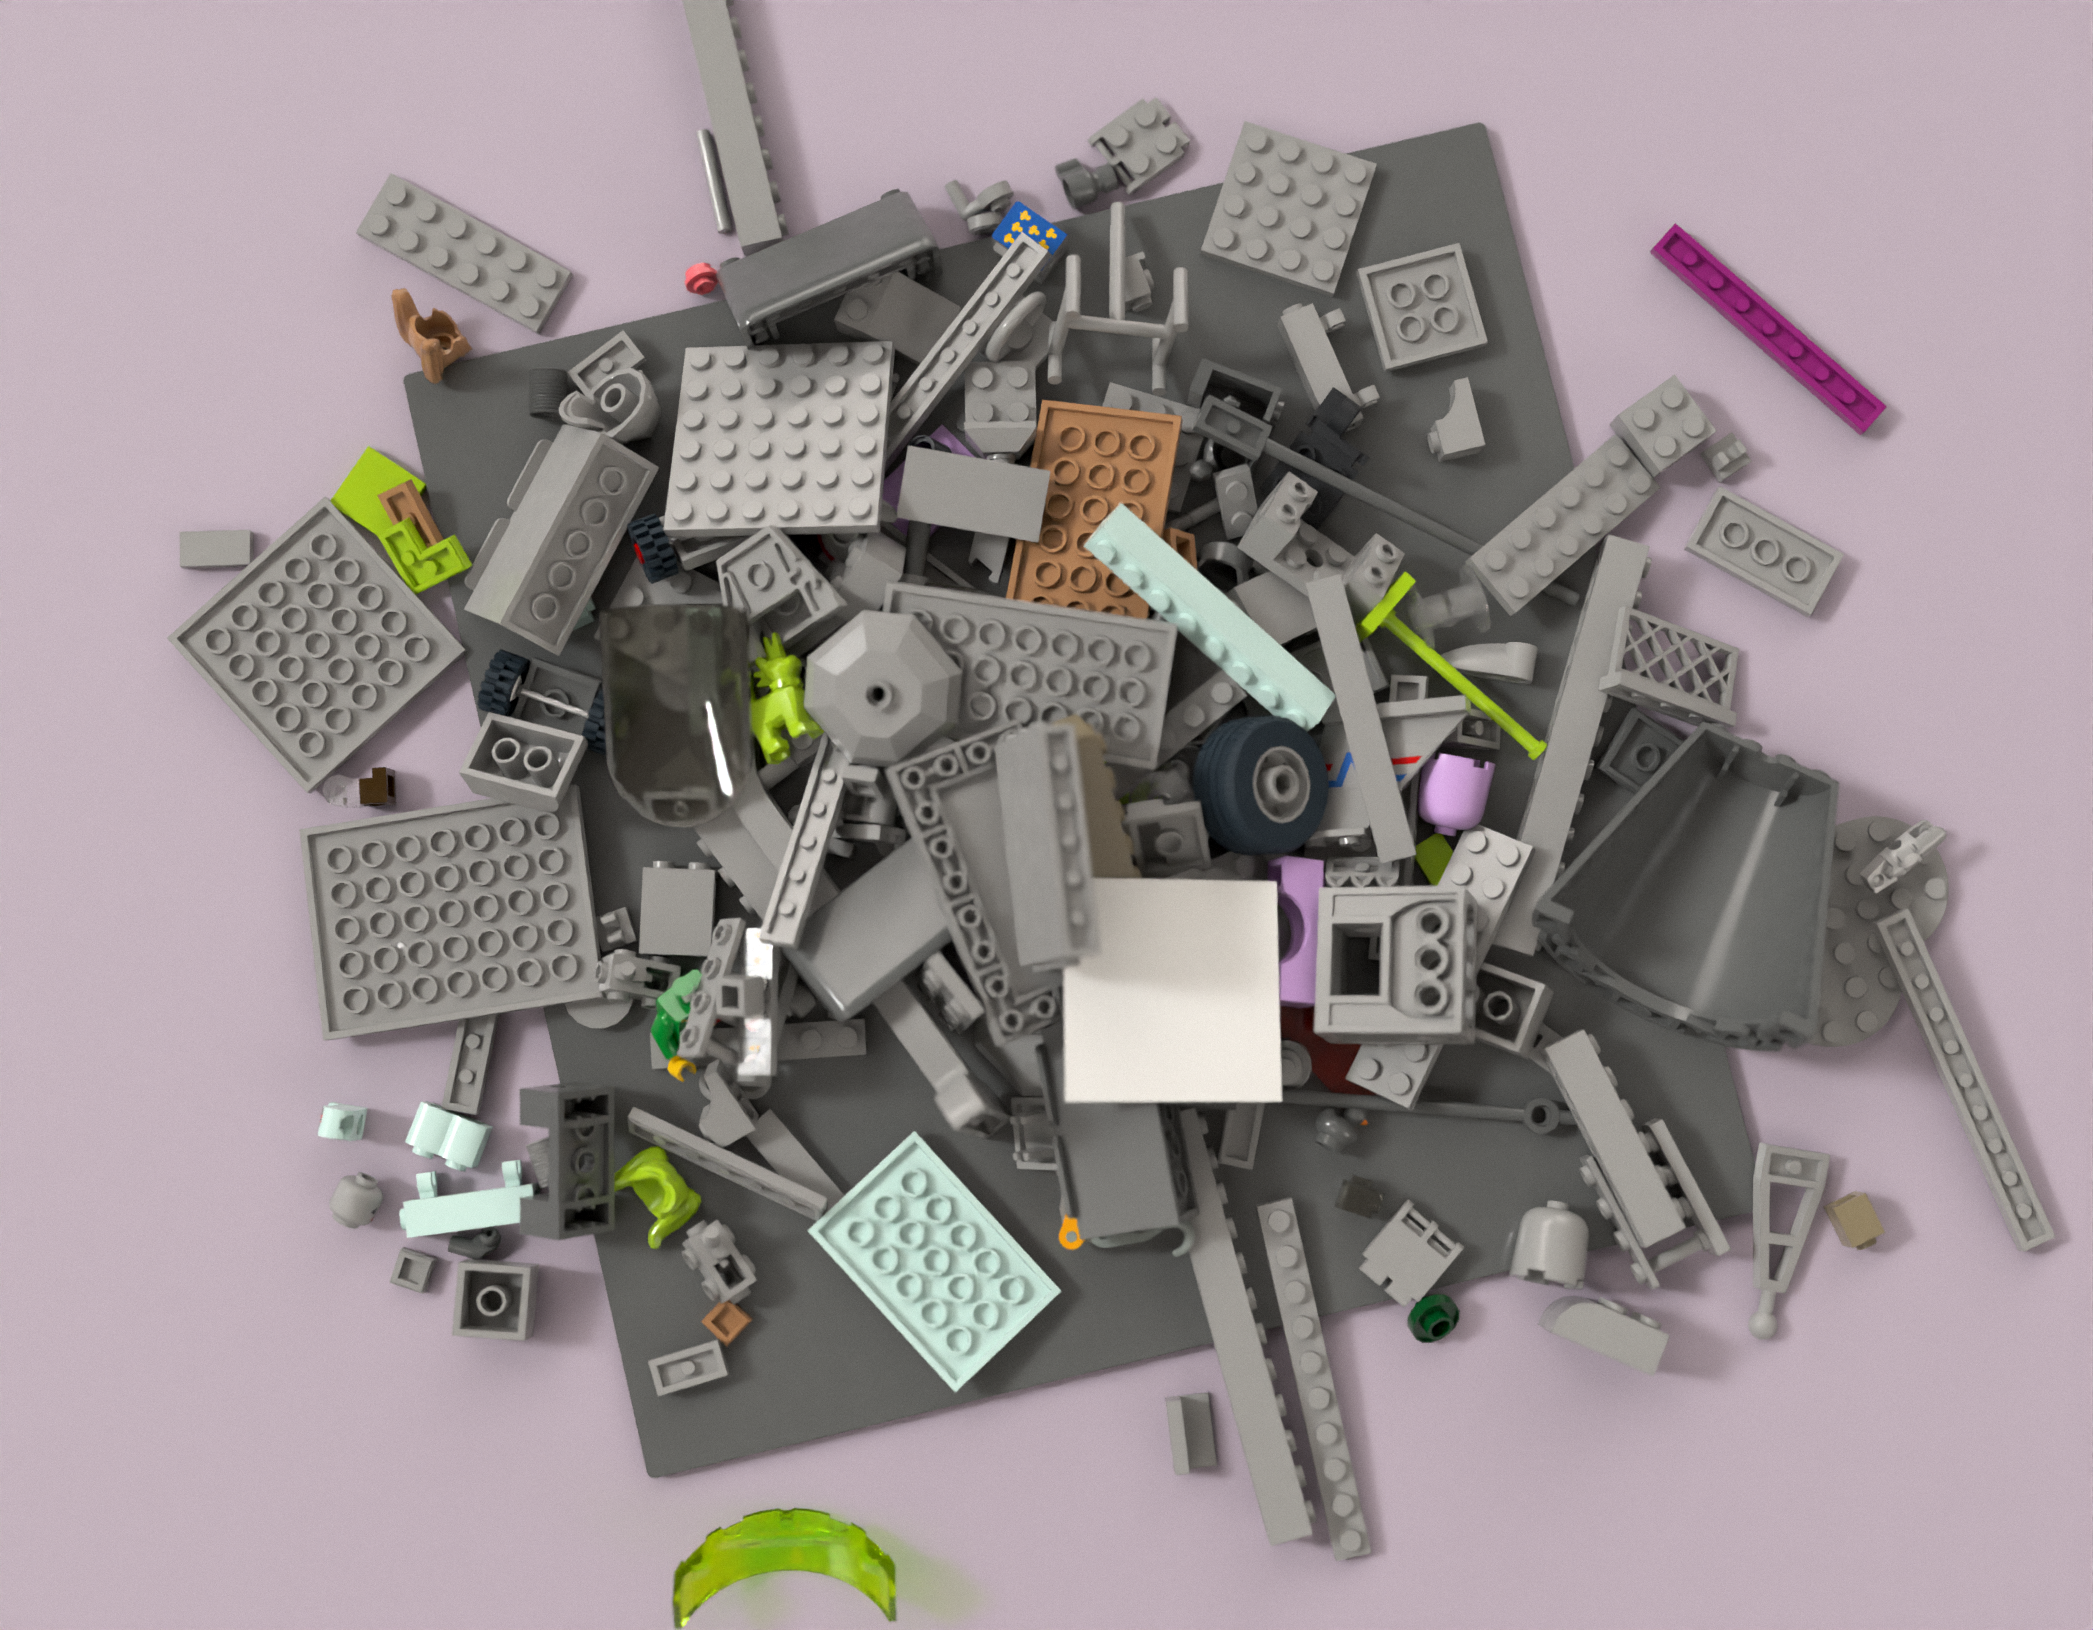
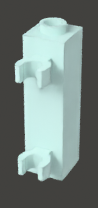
M521 1160L502 1162L505 1187L442 1196L437 1195L436 1171L416 1174L420 1199L403 1202L404 1209H400V1225L402 1230L407 1231V1238L520 1223V1197L540 1194L539 1182L523 1184Z

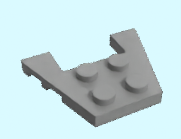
M768 525L716 560L723 606H728L731 628L727 631L728 637H732L734 642L736 659H732L735 672H744L754 666L757 657L764 659L767 657L753 627V622L800 591L814 621H824L847 606L845 600L775 525Z

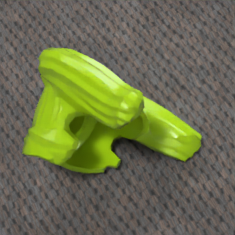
M659 1146L649 1147L641 1151L614 1173V1192H618L627 1186L633 1187L635 1193L645 1203L648 1210L658 1218L648 1233V1243L653 1249H658L666 1236L690 1220L696 1214L701 1203V1196L693 1189L687 1187L684 1179L677 1173L674 1166L668 1162L665 1150Z

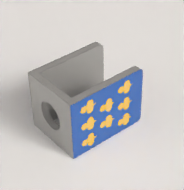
M1017 201L992 234V239L996 242L993 246V251L1003 257L1021 232L1025 233L1052 255L1034 279L1042 285L1067 250L1068 234Z

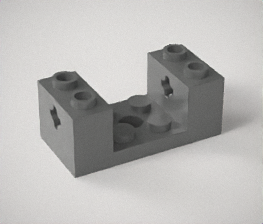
M569 1082L520 1088V1125L549 1129V1193L520 1197V1234L564 1240L614 1231V1086ZM584 1153L585 1165L579 1169V1158Z

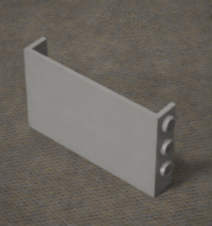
M1038 722L1030 724V728L1019 729L1018 733L1006 735V741L995 745L1020 966L1032 965L1033 972L1081 965V957L1101 954L1075 725H1053V722Z

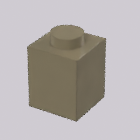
M1854 1191L1823 1206L1843 1246L1856 1247L1857 1250H1862L1874 1245L1877 1242L1875 1237L1885 1233L1866 1193Z

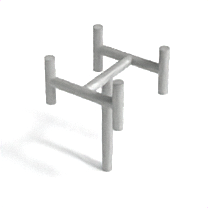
M1114 202L1111 205L1109 318L1080 315L1081 258L1078 255L1068 256L1066 258V288L1057 321L1049 324L1048 382L1050 384L1062 382V353L1069 328L1152 338V393L1156 396H1163L1166 394V365L1177 332L1188 330V270L1179 267L1173 272L1174 299L1165 325L1125 320L1126 226L1125 205L1122 202Z

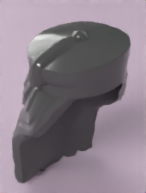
M1210 542L1201 548L1196 556L1198 561L1197 571L1224 595L1234 587L1249 581L1248 575L1254 564V559L1237 548V545L1226 542Z

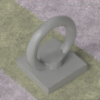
M1038 291L1026 297L1021 296L978 352L989 362L1035 361L1036 371L1048 357L1049 324L1053 322L1042 313L1046 305V296Z

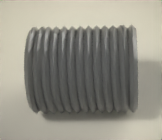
M557 367L532 368L529 371L530 395L528 400L530 402L528 403V410L530 412L528 414L537 419H562L559 414V406L567 397V371Z

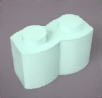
M428 1101L421 1102L405 1141L414 1146L412 1152L432 1159L434 1154L447 1159L446 1166L463 1172L466 1171L467 1167H477L493 1126L452 1110L441 1109L442 1106Z

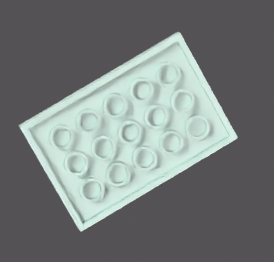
M915 1131L807 1230L955 1392L1061 1292L1057 1285Z

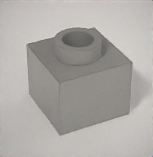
M733 974L716 977V1014L747 1017L764 1013L763 976Z

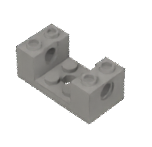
M1288 472L1261 503L1237 548L1307 597L1309 595L1305 583L1341 573L1353 622L1356 627L1383 599L1405 553L1376 533L1355 556L1351 555L1341 546L1300 519L1311 506L1318 492L1291 472ZM1307 558L1311 559L1316 567L1310 565L1307 562Z

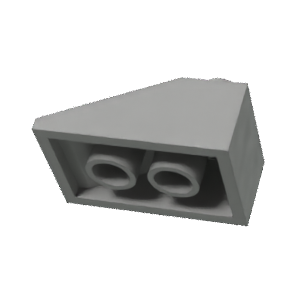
M897 271L846 293L834 321L837 331L862 342L893 341L895 356L920 365L960 313L961 307Z

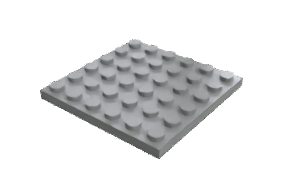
M893 341L755 345L751 349H747L746 346L686 348L664 522L666 536L755 535L768 525H775L785 535L880 532L895 355Z
M327 497L320 500L167 637L306 793L309 794L317 789L460 660L467 651Z

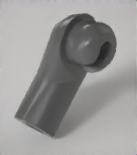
M492 1226L484 1227L482 1232L472 1239L452 1235L448 1245V1252L480 1260L498 1248L501 1242V1235Z

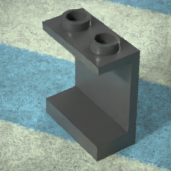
M1202 358L1189 390L1187 406L1200 409L1207 390L1211 387L1267 409L1262 421L1273 426L1272 429L1275 430L1285 401L1279 400L1282 388Z

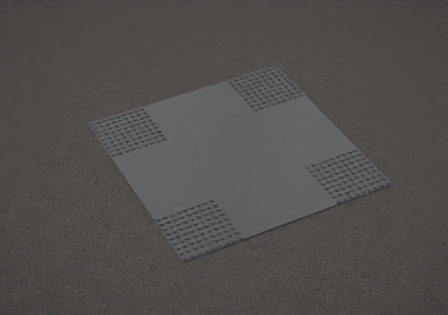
M1474 123L1346 153L1376 163L1377 165L1333 297L1200 254L1223 183L1125 205L1126 257L1143 251L1145 266L1142 270L1148 269L1150 271L1155 289L1150 290L1153 305L1138 312H1133V309L1125 311V320L1165 325L1174 299L1173 272L1179 267L1188 270V330L1177 332L1166 365V394L1158 397L1186 405L1189 390L1202 358L1282 388L1279 400L1285 401L1275 430L1272 429L1268 436L1269 439L1289 448L1301 431L1310 436L1314 430L1305 424L1314 414L1315 410L1277 325L1285 309L1299 303L1303 307L1313 303L1319 318L1341 308L1345 317L1344 327L1326 334L1352 393L1355 394L1366 387L1375 385L1380 396L1377 399V403L1361 409L1363 420L1360 426L1345 432L1342 436L1343 439L1370 458L1364 467L1358 462H1355L1352 466L1359 472L1358 476L1354 479L1355 482L1484 546L1574 469L1488 133L1483 123ZM1111 209L1053 222L1054 226L1068 234V248L1042 285L1033 280L1022 296L1026 297L1036 291L1042 292L1046 296V305L1042 313L1052 321H1057L1066 288V258L1070 255H1078L1081 258L1080 315L1109 318ZM992 237L939 249L943 274L926 280L924 274L916 273L915 281L957 304L962 310L1002 257L993 251V246L996 242ZM1460 243L1488 341L1487 345L1384 373L1357 277L1358 269ZM904 269L898 271L907 276ZM845 294L775 323L781 338L774 340L771 334L769 339L764 341V344L785 345L862 341L837 331L834 319L845 297ZM726 299L453 363L444 368L443 379L438 384L430 383L425 378L423 371L407 374L403 379L434 521L443 539L455 534L473 564L495 521L499 518L510 520L514 511L508 507L507 499L537 443L542 439L554 442L562 425H570L562 419H537L528 414L530 412L528 410V403L530 402L528 400L530 395L529 371L535 367H557L568 372L623 330L646 359V362L636 368V370H642L643 374L650 380L658 399L657 402L661 407L659 424L650 438L623 444L626 448L659 467L631 522L651 514H656L658 518L664 516L666 513L686 348L746 346ZM1069 328L1062 353V382L1059 384H1050L1048 382V357L1035 371L1036 419L1039 421L1042 400L1103 406L1110 382L1154 395L1152 393V338ZM979 352L971 360V362H989ZM895 355L893 374L897 373L899 380L892 400L919 366ZM965 369L884 473V480L906 460L907 449L912 439L919 435L931 436L965 402ZM567 374L568 383L566 388L568 390L566 395L568 396L575 391L583 394L573 379ZM1468 377L1485 446L1480 453L1439 462L1437 453H1431L1427 435L1431 432L1434 422L1443 419L1449 411V388L1454 380ZM1209 387L1205 398L1211 395L1223 401L1229 394ZM1234 397V399L1241 403L1239 410L1261 421L1263 420L1267 409ZM1205 436L1203 437L1196 461L1203 460L1204 447L1209 440ZM1034 444L1020 459H1016L1015 465L1030 467ZM1263 452L1258 465L1255 466L1252 478L1257 509H1259L1261 503L1268 496L1260 490V487L1280 461ZM1232 455L1231 458L1235 461L1238 459V456ZM1191 476L1180 514L1167 511L1165 523L1171 522L1186 514L1187 511L1190 512L1216 498L1214 478L1204 483L1193 481ZM1345 493L1317 531L1353 556L1376 533L1405 553L1391 583L1404 572L1408 573L1416 582L1393 608L1396 611L1395 616L1439 655L1465 646L1491 643L1521 642L1538 648L1533 682L1531 684H1515L1468 675L1463 676L1536 740L1544 741L1596 562L1597 553L1595 545L1553 580L1580 594L1577 603L1573 607L1541 591L1519 611L1510 616L1465 563L1471 555ZM1220 512L1197 523L1195 527L1192 526L1184 530V532L1194 534L1196 556L1207 543L1226 542L1238 546L1243 537L1240 536L1227 540ZM941 525L930 536L929 554L982 594L1006 598L1017 539H1012L999 586H996L988 580L992 574L989 568L978 559L973 566L968 562L975 531ZM627 528L591 595L596 608L591 611L595 621L573 630L560 656L543 649L497 623L464 610L473 593V590L465 585V577L471 567L448 578V584L462 646L467 650L464 655L480 727H482L488 715V712L480 710L477 705L479 700L478 693L482 689L480 685L485 679L484 674L486 669H489L491 659L494 660V655L500 649L527 658L530 664L532 658H541L603 681L600 688L601 691L602 688H608L632 697L633 707L630 712V719L627 721L628 726L613 756L607 757L586 749L570 785H577L580 789L595 915L597 917L623 907H628L638 940H640L643 867L653 868V861L675 862V869H688L689 863H710V870L716 871L722 868V865L715 856L708 859L700 849L697 842L701 837L695 829L692 828L688 831L679 821L675 814L680 809L674 801L670 800L667 803L658 793L654 786L659 781L653 774L688 748L694 753L728 800L729 797L723 782L720 763L722 734L716 735L715 731H705L703 735L691 736L689 687L594 638L637 557ZM792 534L791 536L801 553L826 579L825 573L828 566L818 558L823 550L818 543L817 534ZM673 550V552H674L673 555L675 556L676 561H678L679 563H681L680 560L678 559V557H677L675 551ZM1307 558V562L1316 567L1315 563ZM716 560L693 568V570L720 583ZM1250 571L1248 575L1249 580L1257 577ZM880 607L878 611L883 612V608ZM728 613L724 626L725 650L735 652L733 638L728 637L727 630L731 628ZM1378 626L1368 636L1389 684H1391V674L1429 677L1427 699L1463 695L1385 626L1383 628ZM1316 631L1310 635L1305 634L1292 640L1283 648L1288 653L1297 651L1319 641V632ZM1623 657L1622 669L1627 670ZM725 664V672L732 666ZM738 680L731 685H726L727 710L739 686ZM1390 687L1373 695L1376 704L1389 702ZM1613 696L1609 711L1607 713L1603 712L1599 725L1604 727L1603 735L1598 747L1593 746L1589 759L1594 760L1593 770L1589 780H1583L1580 793L1584 794L1583 805L1580 813L1573 815L1570 825L1571 828L1575 829L1574 837L1569 849L1564 848L1560 860L1565 863L1564 872L1635 796L1595 769L1631 708H1637L1636 704ZM1241 701L1234 705L1218 727L1231 720L1248 718ZM1471 702V709L1480 710ZM702 707V717H714V707ZM1322 719L1307 731L1318 747L1320 746L1325 728ZM1502 728L1500 730V750L1439 747L1434 759H1438L1439 753L1480 760L1479 768H1484L1485 762L1495 763L1484 814L1479 825L1516 840L1540 755L1535 760H1532L1528 756L1529 752ZM1204 744L1183 747L1150 774L1154 800L1163 798L1164 806L1193 794L1194 767ZM762 751V765L764 768L768 765V762ZM815 759L804 767L797 768L770 789L773 798L787 818L791 807L801 805ZM1127 804L1122 805L1125 815H1127ZM1419 814L1416 845L1436 833L1434 832L1435 825L1425 822ZM843 821L844 824H860V823H852V822H844V821ZM1456 830L1455 836L1442 834L1453 852L1464 830ZM1212 837L1207 840L1210 858L1213 859L1230 852L1227 848L1218 844ZM834 838L855 844L857 848L854 858L847 859L827 853L823 867L840 891H842L885 857L880 854L875 843L853 842ZM1304 844L1288 852L1287 855L1303 858ZM1414 860L1412 886H1431ZM720 874L719 879H716L714 930L721 919L740 918L746 921L744 929L761 928L764 921L758 913L751 916L739 900L744 895L735 884L730 888ZM1348 937L1346 996H1379L1380 960L1368 959L1370 937ZM952 939L905 975L904 978L970 1069L980 1080L988 1084L1012 1114L1011 1097L1019 1096L1020 1094L975 1047L974 1023L960 1035L955 1029L950 1032L938 1017V1014L941 1013L939 1008L933 1001L928 1004L915 988L918 985L916 977L929 958L939 952L972 995H975ZM639 941L617 948L634 951L637 958L647 960L649 956L668 958L669 964L681 966L680 977L687 975L693 969H697L701 973L702 966L707 960V957L639 954ZM599 943L601 958L614 953V950L602 952ZM1543 945L1540 951L1535 950L1534 955L1529 957L1490 946L1483 961L1484 963L1545 984L1554 992L1543 1019V1024L1563 1038L1579 1030H1585L1587 1035L1591 1033L1594 1036L1601 1050V1053L1597 1056L1602 1066H1608L1617 1080L1618 1086L1614 1087L1620 1101L1625 1099L1633 1111L1635 1118L1631 1122L1636 1132L1646 1134L1642 1124L1654 1118L1663 1119L1715 1220L1753 1212L1755 1161L1725 1046L1705 1042L1707 1033L1701 1032L1699 1034L1694 1029L1686 1027L1683 1034L1656 1025L1617 1006L1603 997L1605 988L1595 985V982L1589 978L1585 985L1559 965ZM737 950L731 970L740 974V951ZM799 976L797 981H801L804 983V981ZM652 980V982L646 984L647 988L654 990L655 982ZM635 999L630 1014L619 1024L608 1028H589L579 1024L568 1013L565 1004L543 1007L560 1083L583 1082L614 1086V1173L641 1151L657 1146L629 1132L628 1115L633 1107L708 1141L703 1136L699 1127L703 1107L711 1102L701 1093L699 1088L700 1076L707 1069L708 1065L696 1066V1074H692L684 1067L681 1071V1077L684 1079V1082L673 1077L668 1072V1068L652 1069L650 1033L657 1010L641 1007L642 1001ZM816 999V1005L803 1019L799 1020L791 1016L786 1018L784 1024L836 1021L837 1019L827 1018L828 1010ZM870 1002L858 1013L846 1019H865L867 1054L778 1060L777 1075L771 1076L772 1084L769 1091L760 1098L748 1100L759 1114L758 1119L771 1109L844 1195L853 1189L915 1131L1061 1290L1048 1305L958 1391L955 1392L807 1231L817 1221L672 1152L665 1150L668 1162L674 1166L677 1173L684 1179L687 1187L693 1189L701 1196V1203L696 1214L676 1231L666 1236L658 1249H653L648 1243V1233L658 1218L648 1210L645 1203L635 1193L633 1187L627 1186L618 1192H614V1231L594 1234L647 1474L652 1478H657L1213 1343L1189 1251L1177 1257L1172 1254L1175 1249L1182 1246L1184 1234L1179 1228L1174 1227L1167 1228L1149 1240L1139 1243L1102 1248L1095 1244L1084 1242L1079 1248L1073 1250L1063 1247L1059 1241V1233L1063 1225L1059 1209L1062 1192L1059 1176L1056 1175V1171L1017 1169V1162L1013 1159V1153L1016 1152L1013 1124H1010V1122L987 1139L956 1131L935 1099V1096L938 1094L936 1089L873 1002ZM1315 1005L1305 1008L1280 1006V1038H1291L1299 1041L1307 1048L1311 1055L1312 1069L1309 1079L1302 1087L1296 1090L1380 1096L1345 1079L1362 1044H1331L1314 1032ZM721 1020L713 1026V1029L734 1028V1026ZM1537 1034V1037H1536V1040H1535V1042H1534L1533 1047L1536 1045V1043L1538 1042V1040L1541 1038V1036H1539L1538 1034ZM1475 1040V1045L1444 1044L1418 1098L1523 1107L1530 1099L1540 1097L1554 1102L1558 1110L1570 1111L1552 1075L1529 1058L1525 1059L1478 1040ZM1265 1102L1253 1170L1217 1163L1218 1168L1212 1170L1216 1184L1222 1182L1226 1192L1228 1203L1222 1205L1225 1218L1232 1217L1238 1238L1232 1240L1235 1254L1242 1252L1248 1273L1241 1275L1245 1289L1252 1288L1256 1300L1257 1309L1251 1310L1254 1323H1262L1264 1330L1283 1325L1257 1214V1204L1288 1197L1292 1198L1318 1317L1394 1299L1384 1291V1288L1391 1281L1389 1277L1379 1286L1362 1272L1359 1267L1367 1259L1361 1253L1407 1199L1414 1203L1413 1208L1429 1222L1434 1220L1439 1225L1437 1229L1452 1242H1459L1464 1246L1463 1250L1429 1290L1510 1271L1522 1216L1528 1210L1535 1207H1547L1548 1201L1569 1204V1211L1578 1214L1585 1220L1589 1228L1587 1252L1617 1245L1613 1233L1617 1230L1611 1218L1606 1220L1596 1204V1200L1600 1199L1594 1186L1589 1188L1579 1172V1168L1583 1166L1579 1158L1584 1155L1593 1157L1579 1127L1574 1125L1558 1124L1553 1131L1546 1134H1538L1529 1131L1522 1121L1367 1110L1366 1120L1368 1125L1356 1126L1359 1133L1357 1141L1350 1146H1344L1339 1155L1321 1147L1314 1141L1319 1133L1316 1129V1118L1324 1109L1329 1108L1328 1106ZM1179 1106L1180 1110L1189 1108V1107ZM1195 1107L1196 1113L1203 1112L1209 1132L1203 1134L1206 1149L1213 1147L1217 1160L1226 1110ZM1332 1107L1336 1115L1343 1117L1344 1108ZM1541 1109L1534 1111V1120L1536 1122L1543 1120L1544 1112ZM746 1136L723 1148L778 1174ZM584 1153L579 1158V1169L585 1165ZM1648 1153L1654 1166H1663L1657 1153ZM1668 1185L1664 1186L1671 1199L1680 1198L1674 1185L1671 1187ZM1409 1213L1406 1214V1216L1411 1221H1413L1418 1227H1420L1422 1230L1425 1229V1227L1422 1224H1420L1415 1218H1413ZM1691 1218L1681 1219L1685 1228L1695 1226ZM705 1220L707 1225L718 1220L721 1226L725 1224L732 1231L736 1239L734 1245L740 1255L745 1254L755 1267L756 1272L754 1276L757 1281L748 1286L752 1293L737 1302L753 1320L727 1347L721 1342L729 1370L727 1376L658 1396L648 1363L650 1359L718 1339L701 1321L720 1301L718 1298L713 1301L707 1296L701 1284L705 1281L702 1273L698 1268L692 1270L682 1256V1252L686 1250L682 1243L689 1239L686 1231ZM1432 1234V1239H1434L1446 1251L1450 1250V1248H1448L1443 1242H1441L1436 1236ZM728 1273L721 1274L722 1280L729 1286L732 1282V1277Z

